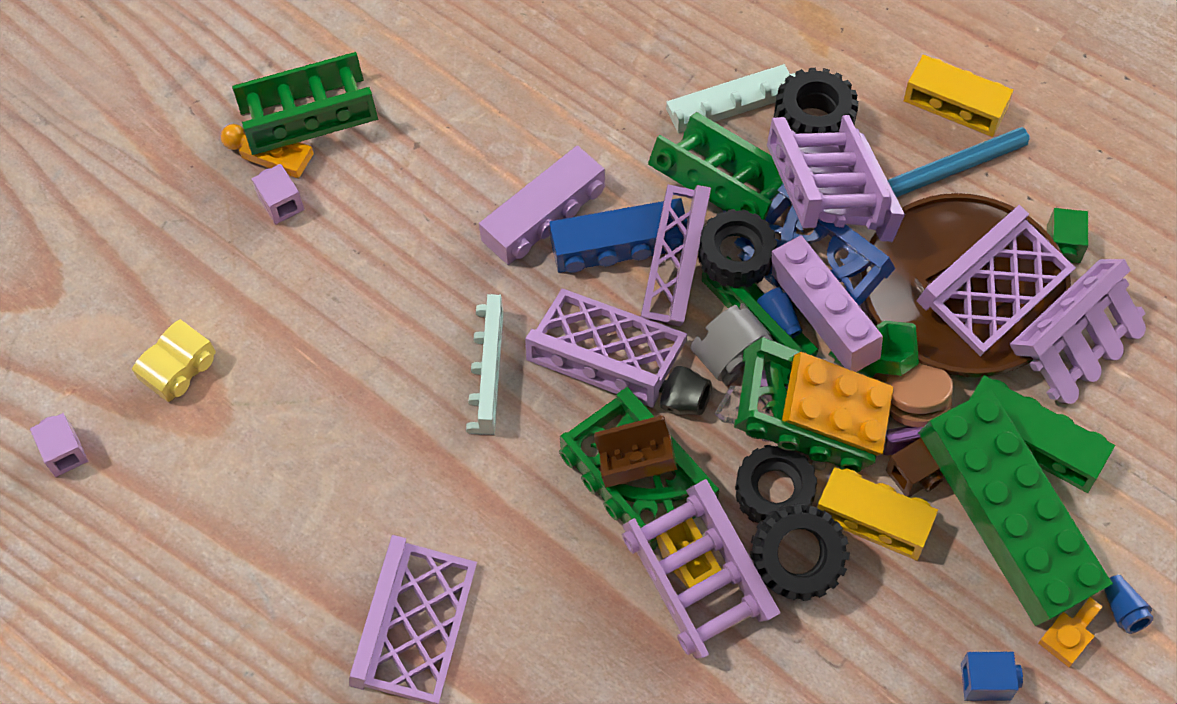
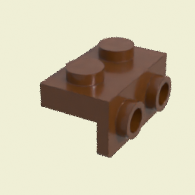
M663 415L594 433V440L600 455L601 476L605 488L677 470L673 441Z

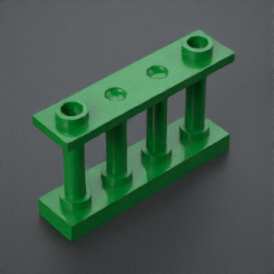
M357 53L345 54L233 85L232 89L241 115L251 114L252 119L243 121L242 125L252 155L379 120L370 87L358 89L356 84L364 81ZM344 86L346 93L327 98L325 91ZM313 95L315 102L296 107L294 100ZM282 104L283 111L264 116V108Z
M698 112L690 116L683 138L679 143L675 144L659 135L656 138L648 161L649 166L688 189L695 190L697 185L711 188L708 201L726 212L735 209V211L747 210L749 213H756L763 220L766 219L773 202L772 200L778 195V189L783 184L770 154ZM694 150L706 159L702 160L689 151ZM721 166L734 175L731 177L717 169V167ZM748 182L762 192L758 193L744 184Z

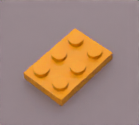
M800 352L795 354L793 358L782 421L878 456L883 454L894 386Z

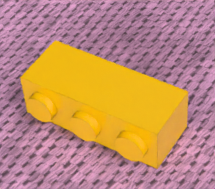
M923 54L907 83L903 101L994 137L1008 109L1014 90L1005 87L1001 83L990 81L970 71L962 70L944 63L940 59Z
M834 467L817 506L818 509L832 515L831 518L839 522L843 528L842 530L916 561L919 559L938 513V509L931 507L930 503L921 498H909L897 493L893 487L887 484H875L863 479L859 473L853 470H841L837 467Z

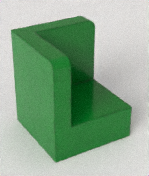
M883 321L875 326L883 335L881 358L869 365L870 372L902 376L919 364L915 324Z

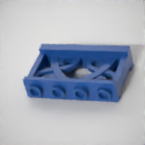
M784 184L778 189V195L772 200L773 202L765 219L770 224L771 230L773 229L775 233L781 235V241L775 239L777 240L776 248L799 237L801 234L796 233L797 229L804 232ZM790 205L791 208L785 219L784 226L775 225V221ZM818 218L814 231L810 235L802 236L808 244L820 241L827 235L832 237L827 248V259L832 268L830 271L839 282L844 283L846 291L860 307L880 282L891 275L895 267L889 256L846 224L844 227H836L834 223L824 222ZM740 237L734 241V244L740 250L737 256L742 261H747L753 256L754 246L750 240ZM839 250H847L848 256L840 259L844 265L839 267L835 254ZM771 266L769 274L765 275L764 278L774 287L778 288L780 284L773 277ZM870 266L872 269L854 289L849 278L856 276Z

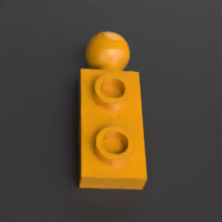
M229 124L221 132L223 145L231 150L240 149L241 158L270 169L281 164L289 176L298 179L314 155L312 146L301 142L252 155L243 127L238 124Z

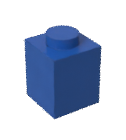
M967 652L961 662L964 701H1011L1019 690L1018 688H1022V667L1015 664L1014 652Z

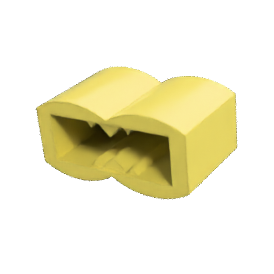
M180 319L161 335L155 345L140 356L132 367V371L139 381L164 400L170 402L187 391L193 376L207 370L211 366L216 351L208 339Z

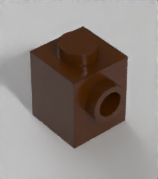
M921 438L893 454L886 468V472L907 497H911L922 489H925L926 492L931 491L944 480L942 477L943 473Z

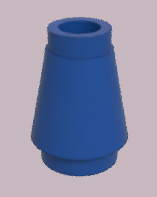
M780 287L768 291L757 300V303L792 339L802 333L803 330L800 327L791 299Z
M1122 575L1110 577L1113 584L1105 588L1104 591L1118 627L1124 628L1126 633L1132 634L1150 625L1154 619L1151 614L1152 607L1124 580Z

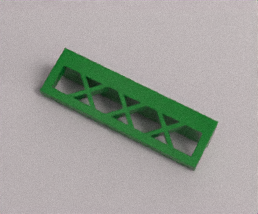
M702 270L701 281L727 308L737 305L740 309L741 303H744L771 333V338L774 342L814 357L817 356L818 348L803 333L792 339L757 303V300L764 293L755 283L747 288L745 286L733 288L727 285L725 287L720 285L719 282L711 280L709 275Z

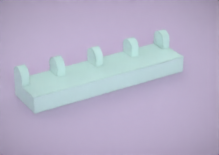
M785 64L666 101V110L677 133L685 131L690 116L696 112L716 122L775 103L779 86L785 83V78L789 75L795 77V73L790 74Z
M487 294V305L481 304L476 306V315L486 318L485 331L475 332L473 338L475 343L483 344L482 362L471 364V372L481 375L480 393L470 394L468 399L470 405L479 406L478 422L466 424V432L469 434L495 435L504 314L501 295Z

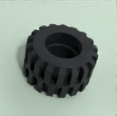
M816 67L809 68L808 72H804L801 69L796 71L795 77L789 75L785 78V83L779 86L778 94L776 95L774 118L785 117L791 131L793 130L795 134L839 132L843 115H849L855 125L859 102L857 101L858 95L856 90L851 89L852 84L850 81H843V75L837 72L831 74L829 73L830 69L823 68V71H816ZM819 109L828 115L813 116L805 113L803 110Z
M804 504L784 505L776 511L772 510L766 515L767 518L763 522L760 521L756 526L757 532L755 536L752 535L751 543L753 546L752 551H750L751 559L764 584L777 594L788 599H801L803 601L811 600L815 596L820 598L827 594L825 591L829 588L834 589L839 584L837 580L840 575H845L847 568H844L845 562L850 559V552L846 550V545L849 542L847 536L843 535L841 531L843 528L839 522L832 519V515L826 511ZM796 529L811 532L817 538L820 546V555L817 563L811 570L803 574H794L787 571L780 564L778 558V548L781 540L787 533Z

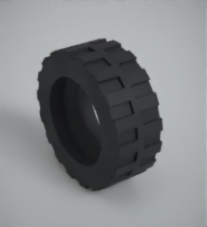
M735 209L728 210V212H720L714 218L711 217L701 231L698 250L699 263L702 264L701 268L704 273H707L711 280L717 281L725 287L727 285L733 288L743 286L747 288L756 282H761L763 277L767 276L771 270L772 251L777 247L775 232L769 227L770 224L766 220L761 219L756 213L752 214L747 210L735 211ZM730 236L746 238L753 244L754 254L747 261L729 260L721 253V242Z
M771 444L764 445V448L753 450L751 455L743 459L742 466H739L737 472L735 497L736 501L740 504V510L748 516L750 521L759 523L767 518L766 515L772 510L776 511L784 505L804 504L812 506L817 491V477L814 475L815 469L813 465L809 464L808 458L796 450H784L778 446H771ZM769 471H781L787 474L794 485L791 497L779 503L770 502L763 498L758 490V481L762 475Z

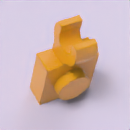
M1090 597L1073 619L1065 612H1062L1038 644L1070 668L1094 638V635L1086 627L1103 606Z

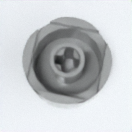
M741 303L740 309L737 305H734L712 320L705 327L708 331L707 336L703 340L697 336L691 344V350L718 381H722L728 386L742 374L739 369L745 366V363L742 362L744 349L762 337L772 341L773 339L771 338V333L744 303Z

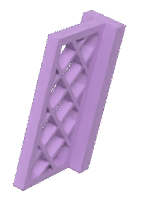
M1020 205L929 284L917 299V302L926 311L931 307L979 356L984 354L1075 269L1026 220L1029 213ZM1021 233L1033 242V252L1017 250L1016 238ZM1009 257L1011 272L994 271L993 258ZM1017 258L1034 259L1035 274L1018 273ZM1041 260L1052 261L1062 271L1057 276L1042 275ZM987 265V270H981L984 266ZM972 277L987 278L988 293L971 292L970 279ZM994 279L1011 280L1012 295L995 294ZM1019 281L1035 282L1036 295L1034 297L1019 296ZM963 286L964 291H958ZM949 298L964 299L965 314H953L943 303ZM971 300L988 301L989 316L972 315ZM995 302L1012 303L1013 316L1011 318L996 317ZM972 323L989 324L990 338L983 343L972 333ZM997 325H1003L997 330Z
M562 288L537 329H531L525 338L526 360L615 394L628 387L644 405L653 408L659 398L660 387L687 341V333ZM567 302L578 306L580 312L564 316L561 308ZM603 315L610 318L611 323L595 327L591 318ZM585 320L588 329L572 334L568 324ZM562 326L566 336L555 338L545 333L549 329ZM632 326L641 329L642 335L626 339L622 329ZM616 331L620 341L603 345L599 336ZM593 338L597 347L588 350L577 346L576 342ZM666 338L675 343L672 347L658 351L654 341ZM647 343L652 353L635 357L631 347ZM624 349L629 359L617 361L609 358L608 354ZM656 361L660 369L657 375L642 370L640 365Z
M392 535L350 673L349 686L364 690V687L427 704H439L477 562L406 543V538ZM410 555L426 559L432 570L414 579L407 567ZM435 562L442 563V565L437 567ZM452 566L467 570L464 582L451 589L441 574L442 571ZM405 575L409 582L401 586ZM436 576L445 592L427 601L418 584ZM413 588L422 605L404 614L397 602L398 595ZM461 591L460 599L458 602L454 594ZM449 598L456 610L455 616L440 623L431 607ZM395 609L399 617L391 621ZM426 610L435 627L417 636L408 619ZM403 623L412 640L393 649L387 638L388 630ZM452 625L450 635L448 637L444 629ZM439 632L446 644V650L442 654L430 659L421 642ZM385 645L389 653L381 657V653ZM416 645L425 663L407 673L398 655ZM391 658L402 675L390 683L374 679L377 667ZM442 661L440 671L438 672L434 665ZM429 668L437 681L434 693L431 694L417 690L411 678ZM405 681L408 687L400 686L399 684Z

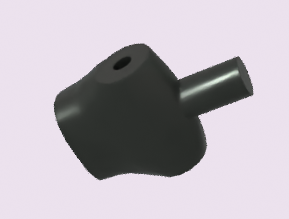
M676 366L659 389V393H662L660 407L669 413L677 415H702L711 396V380L700 376L687 367Z

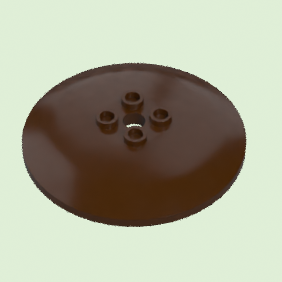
M963 193L940 194L914 201L902 207L905 215L893 242L880 241L877 233H874L870 243L890 257L895 270L887 279L884 278L864 303L875 326L883 321L913 323L916 325L920 364L942 369L949 375L961 377H983L985 375L988 377L1016 370L1033 361L1031 356L1015 355L1010 343L1071 287V278L1069 274L984 354L979 356L931 307L926 311L917 302V299L929 284L1012 212L1015 207L980 195ZM1028 216L1026 220L1061 253L1058 245L1047 231ZM1021 233L1016 238L1017 250L1033 252V242ZM1009 257L993 258L994 271L1011 272ZM1017 258L1018 273L1035 274L1034 259ZM1041 260L1042 275L1057 276L1062 271L1052 261ZM987 265L984 266L981 270H987ZM870 266L861 272V281L872 269ZM972 277L970 279L971 292L988 293L987 278ZM994 279L995 294L1012 295L1011 280ZM1019 281V296L1034 297L1036 295L1035 282ZM949 298L943 303L953 314H965L964 299ZM971 300L972 315L989 316L988 301ZM995 302L996 317L1011 318L1013 316L1012 303ZM972 323V333L983 343L990 338L989 324ZM997 325V330L1003 325Z

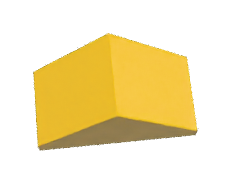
M691 517L658 535L656 539L662 559L703 536ZM710 550L673 572L689 589L722 569Z

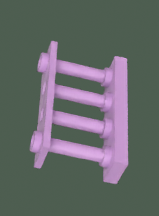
M849 115L842 116L839 132L795 134L793 130L791 131L785 117L772 118L767 147L803 228L816 227L819 213H822L824 209L868 207L876 225L883 224L886 210H889L891 207V193L883 184L861 140L859 129L855 128ZM838 146L841 152L804 154V151L800 150L799 147ZM848 166L851 173L814 174L813 171H809L808 167ZM858 186L861 194L823 195L822 192H819L818 188Z
M707 479L686 490L689 495L686 499L687 503L640 528L634 518L622 525L625 530L622 538L632 554L637 552L681 632L677 635L681 647L687 655L693 654L695 659L704 658L709 655L703 642L748 616L756 617L758 622L770 620L781 613ZM693 516L696 518L701 517L708 529L705 531V536L658 561L648 541ZM711 549L714 551L719 550L726 562L723 565L724 569L677 595L666 575ZM729 583L734 585L737 583L745 596L741 598L742 603L695 629L685 608Z

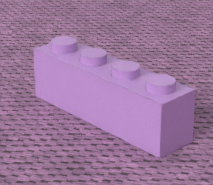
M577 145L479 222L481 241L507 265L515 259L523 258L541 238L545 239L550 236V221L574 217L582 205L590 199H596L605 188V169Z
M800 235L772 251L773 277L846 369L857 372L880 359L883 335L803 236Z

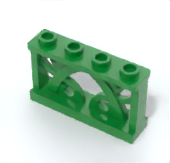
M764 337L744 349L742 362L745 363L738 416L735 419L734 428L746 432V435L751 438L766 439L777 443L781 449L796 450L807 454L814 461L829 462L840 466L841 470L850 469L858 473L875 464L876 455L782 421L788 391L785 386L789 385L788 380H790L794 355L800 353V351ZM764 370L768 386L760 387L762 371ZM769 395L772 397L773 401L767 403L763 409H770L773 417L758 411L757 406L760 396Z
M628 387L617 393L615 399L569 432L560 435L561 449L559 454L568 467L572 468L575 466L582 474L581 480L585 487L592 494L597 492L605 501L603 505L606 511L616 521L620 518L625 524L635 518L641 528L646 525L640 517L643 511H651L655 519L658 512L657 504L663 503L666 512L669 513L674 510L672 501L689 497L686 490L707 479L717 499L719 497V488L672 436L677 470L671 471L675 476L673 480L665 479L668 487H663L660 475H654L653 484L655 488H639L626 484L605 488L601 472L598 469L601 467L599 451L596 456L589 457L581 450V444L586 438L594 436L595 432L606 430L602 427L618 415H621L623 418L617 427L654 417ZM592 443L591 447L597 449L596 443ZM626 501L635 502V503L633 504V506H632V508H631V506H630ZM656 537L648 541L651 549L654 551L658 546Z

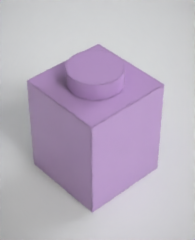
M281 164L271 169H266L259 175L251 178L259 200L275 225L304 210L299 191Z
M64 413L47 417L38 425L30 428L44 463L55 477L89 462L73 426Z

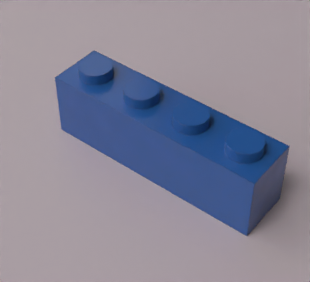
M672 199L671 208L677 217L680 218L685 214L682 199ZM664 201L550 221V240L558 273L566 271L574 273L588 267L599 265L607 267L621 261L632 259L639 261L653 256ZM670 215L668 216L667 225L673 222ZM687 219L681 222L685 229L687 227ZM676 225L665 232L664 240L671 251L683 244L684 236ZM662 247L661 254H665L666 252Z

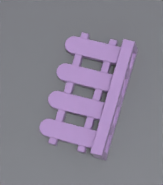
M860 133L861 140L883 184L891 193V207L889 210H886L884 222L882 225H876L868 207L824 209L822 213H819L818 218L824 222L834 223L836 227H844L845 224L865 225L868 229L876 231L880 241L893 242L905 214L864 134ZM838 146L799 147L800 150L804 151V154L841 152ZM848 166L808 167L809 171H813L814 174L851 173ZM858 186L818 188L819 192H822L823 195L861 194Z
M1100 259L1010 343L1015 355L1031 356L1033 358L1030 366L1033 371H1040L1050 387L1046 392L1050 399L1067 404L1076 402L1079 396V389L1075 381L1078 378L1088 382L1097 381L1101 376V366L1098 362L1101 356L1106 360H1118L1124 352V347L1120 340L1123 335L1131 339H1139L1144 335L1146 326L1142 317L1145 315L1142 307H1135L1126 291L1129 283L1123 277L1131 270L1125 259ZM1107 306L1117 322L1114 328L1104 312ZM1084 328L1087 329L1095 343L1092 349L1081 333ZM1062 349L1073 366L1069 371L1058 354Z

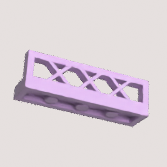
M667 185L641 317L675 326H681L684 323L711 188L697 185L695 190ZM673 195L692 199L690 211L680 218L677 217L671 208ZM670 215L673 222L667 225L668 216ZM688 218L687 227L685 229L681 222ZM677 225L684 236V242L681 246L671 251L664 240L665 232ZM663 247L667 255L660 259L661 250ZM682 250L679 262L675 257V254ZM670 258L678 270L677 276L667 284H664L657 273L658 265ZM656 280L660 288L653 292ZM675 284L672 296L668 288ZM662 291L671 302L669 316L649 312L652 298Z

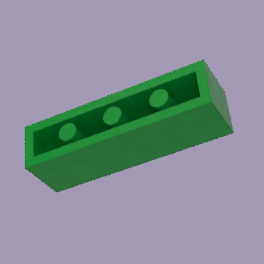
M984 375L970 399L992 388L1039 466L1076 488L1089 493L1116 445L1107 441L1102 434L1088 431L1075 424L1068 416L1056 414L1043 407L1036 399L1024 397L1009 389L1004 382L996 379L992 380Z

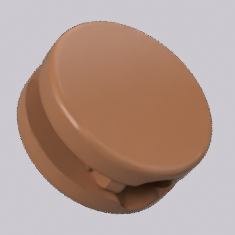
M919 363L902 376L889 374L886 384L894 386L889 415L903 425L924 427L930 420L952 408L953 382L950 376L942 369Z

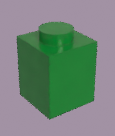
M1054 208L1047 223L1046 231L1058 245L1063 256L1071 264L1081 263L1088 248V211Z

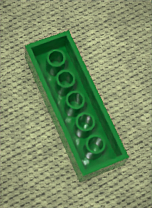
M992 388L933 418L918 432L1034 626L1052 619L1113 584Z

